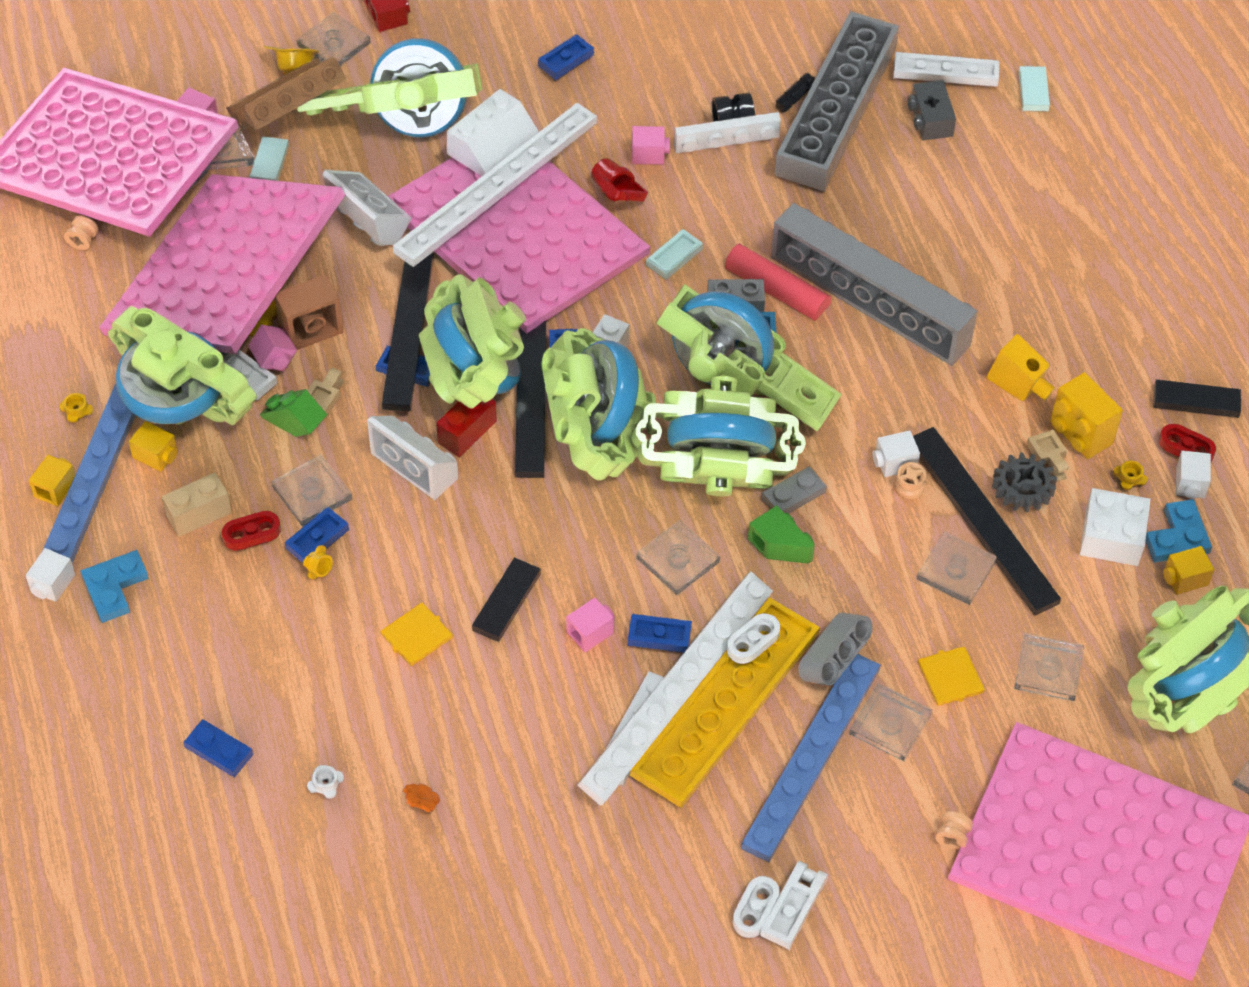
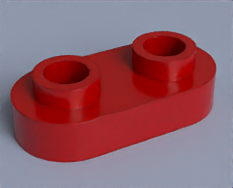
M1174 423L1164 426L1161 430L1159 444L1163 450L1177 457H1180L1181 450L1211 454L1212 462L1216 453V445L1210 438Z
M261 511L231 520L222 528L223 543L231 550H242L272 541L281 532L280 519L274 512Z

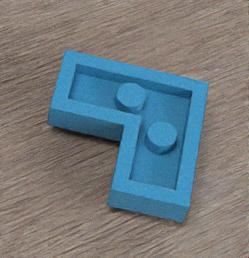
M1194 499L1167 503L1164 512L1170 528L1146 533L1145 541L1153 563L1167 561L1171 554L1199 546L1203 547L1206 554H1210L1212 549Z
M138 550L81 570L82 578L101 623L130 613L129 606L121 589L149 579Z

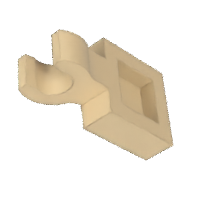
M333 367L329 370L323 382L314 380L307 390L327 414L330 413L341 397L339 389L344 383V380L340 378L342 371Z
M1054 429L1029 437L1027 447L1035 455L1036 461L1039 462L1044 459L1046 460L1045 464L1048 463L1049 467H1053L1052 476L1057 477L1056 482L1067 479L1064 471L1068 470L1069 467L1063 459L1066 457L1067 449Z

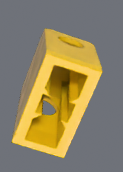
M1016 334L1000 350L986 377L1020 401H1025L1032 392L1046 401L1055 390V387L1044 379L1050 367L1049 363L1019 334Z

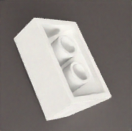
M499 89L447 131V154L480 176H483L539 133L522 103L502 89Z
M324 170L322 175L325 186L341 187L345 194V197L336 209L348 215L357 228L367 232L371 236L372 242L379 246L394 245L401 239L412 219L404 210L361 172Z
M371 416L367 419L371 454L433 500H436L458 479L456 459L450 453H444L438 449L428 437H422L416 433L407 422H401L394 416Z

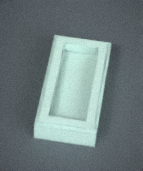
M1020 66L1019 82L1022 111H1049L1050 101L1046 67Z
M262 136L250 178L278 181L289 149V140Z
M682 229L646 259V266L667 280L703 250V243Z

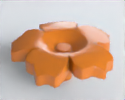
M412 783L405 785L403 792L407 794L405 797L407 799L406 804H409L411 807H417L429 813L434 811L437 803H440L439 795L425 784L419 783L417 785Z

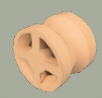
M76 216L71 222L72 228L67 229L64 238L71 247L78 250H87L92 243L91 238H94L98 233V226L87 217Z
M908 462L900 466L895 485L896 491L900 496L906 499H915L922 495L927 475L922 465Z
M945 812L941 819L942 827L937 830L935 839L942 846L952 850H960L961 847L965 848L968 840L966 835L971 832L973 827L972 820L959 812Z

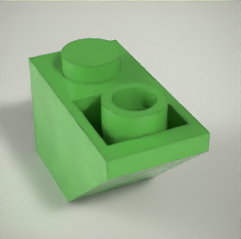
M306 389L295 392L291 390L281 395L278 393L274 394L266 401L265 405L267 407L260 413L263 419L295 437L311 434L328 415Z
M777 505L749 523L748 540L766 559L806 564L813 561L815 544L812 537L806 532L803 533L796 526L792 516L784 513Z

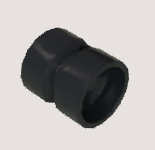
M750 92L735 94L732 99L729 96L712 98L713 122L755 116L754 103Z

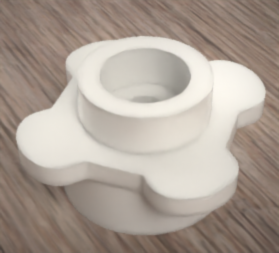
M320 765L315 768L312 780L308 782L307 788L311 793L318 792L324 794L328 799L333 798L337 794L336 789L339 783L344 781V775L341 771H336L331 766ZM324 780L329 781L327 784L323 783Z

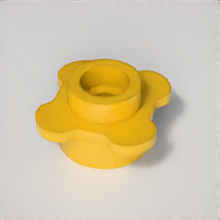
M80 393L69 394L59 405L60 410L66 413L67 421L75 423L85 415L89 416L93 413V406L89 405L86 401V396Z
M1129 460L1121 466L1114 468L1113 473L1120 479L1121 487L1125 490H1131L1136 485H1145L1148 481V477L1144 475L1143 466L1137 461Z
M319 545L315 551L305 557L303 566L308 569V577L314 580L317 577L326 576L331 571L333 559L330 555L326 554V547Z

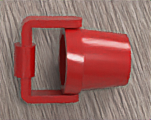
M608 158L602 159L594 165L591 177L609 200L645 201L648 191L635 181V177L630 170Z

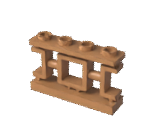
M334 56L320 62L319 58H314L228 106L227 110L230 116L237 120L239 131H243L252 125L254 129L259 130L345 81L346 77Z

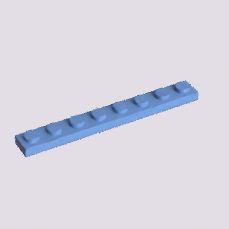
M116 384L44 548L70 558L72 563L136 416L122 402Z
M857 654L835 682L741 844L742 850L770 863L879 673L881 664Z

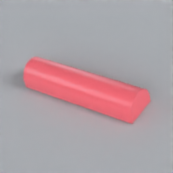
M740 243L733 247L726 259L725 269L742 279H764V291L814 321L831 304L832 298L830 295Z

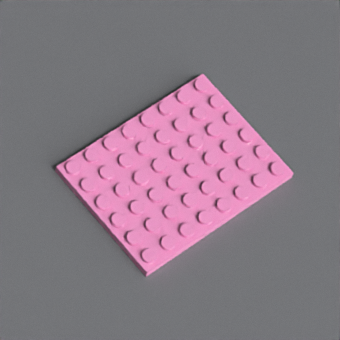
M63 68L0 139V188L150 237L239 126L236 119Z
M450 158L388 197L412 218L407 226L412 231L482 176L456 159ZM548 161L434 252L455 271L464 275L472 282L478 277L487 281L494 289L499 304L503 307L509 301L516 304L526 316V321L519 328L527 334L544 321L549 320L649 255L650 246L554 164Z
M211 174L115 307L107 315L99 327L103 335L108 336V331L112 329V323L128 307L133 306L137 309L148 308L185 331L205 338L219 352L236 354L345 197L342 188Z
M1016 722L974 816L972 830L966 835L968 839L965 848H960L949 873L948 880L1192 981L1247 837L1249 815Z

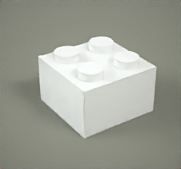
M1092 488L1086 507L1080 555L1139 566L1145 547L1151 499Z

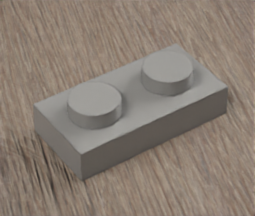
M809 466L762 492V500L770 509L777 505L784 513L789 514L826 493L827 486Z

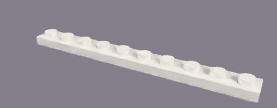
M579 103L573 105L393 245V253L412 267L416 266L597 123V115Z
M751 571L744 577L577 784L578 787L600 806L607 801L727 650L729 637L750 621L773 592L771 588Z

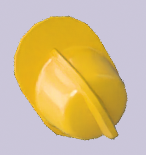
M263 46L275 51L278 68L284 74L314 59V55L320 53V51L313 49H286Z

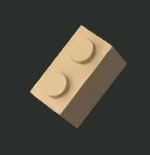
M216 472L161 496L166 517L178 537L232 513L228 492Z

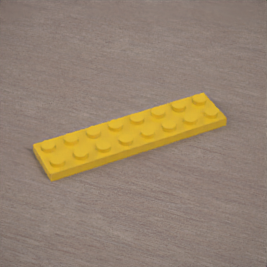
M770 597L755 616L770 614L779 621L780 633L778 640L753 661L745 664L734 662L728 656L726 650L630 770L631 777L680 808L693 795L819 634V626ZM767 631L759 632L762 635L769 634ZM743 648L738 649V651H740V652H746V651H747L746 649H743Z

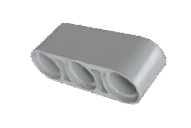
M838 613L801 659L799 664L800 678L806 682L828 686L833 685L869 640L873 630L871 619L864 615Z

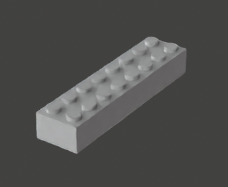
M850 11L776 154L775 176L825 192L896 49L898 25Z
M795 203L774 222L771 258L951 366L971 346L978 311L968 303L960 301L946 290L936 287L922 276L914 274L900 263L890 260L876 249L868 247L854 236L844 233L830 222L822 220L808 209L802 208Z

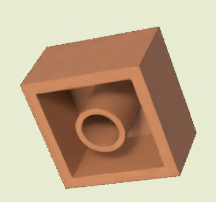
M326 274L317 278H311L298 285L284 288L275 296L279 328L285 329L297 350L344 333L340 298Z

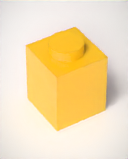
M147 421L141 425L128 441L132 458L159 472H162L167 464H171L177 456L178 451L174 435Z
M47 454L29 478L33 497L59 507L67 496L74 480L75 471L73 465L65 458H56Z
M1199 546L1169 555L1163 574L1166 583L1171 585L1176 595L1209 586L1215 569L1203 547Z

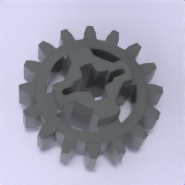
M1020 453L1019 459L1009 455L1007 462L1001 460L999 467L994 470L992 488L997 489L996 498L1004 497V506L1010 503L1014 504V511H1017L1019 506L1024 507L1025 512H1029L1030 506L1040 510L1042 503L1048 505L1051 497H1054L1057 477L1052 476L1053 467L1045 468L1046 460L1042 459L1037 462L1035 461L1034 454L1029 459L1025 458L1023 453Z

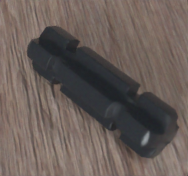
M809 73L802 75L799 80L776 100V108L782 112L788 111L792 105L810 90L815 77Z

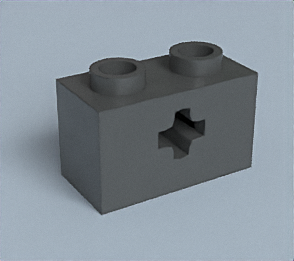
M944 80L913 84L912 93L908 95L907 102L909 111L914 113L915 130L920 131L922 141L953 137L956 117Z

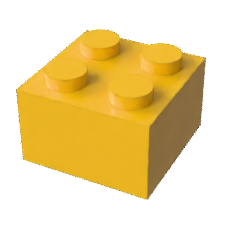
M1083 372L1058 388L1050 422L1058 433H1062L1071 442L1072 447L1088 460L1114 444L1123 409L1090 376Z

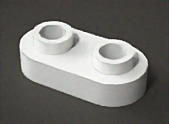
M759 614L753 617L729 637L727 644L728 656L734 662L741 664L753 661L778 640L780 633L779 621L770 614ZM767 631L769 634L762 635L759 632ZM743 648V649H746L747 651H746V652H740V651H738V649Z
M760 876L754 878L748 884L733 915V927L739 935L753 938L761 934V929L779 898V887L773 879ZM765 894L768 896V898L762 900L759 899L757 895ZM751 920L754 922V925L747 926L743 922Z

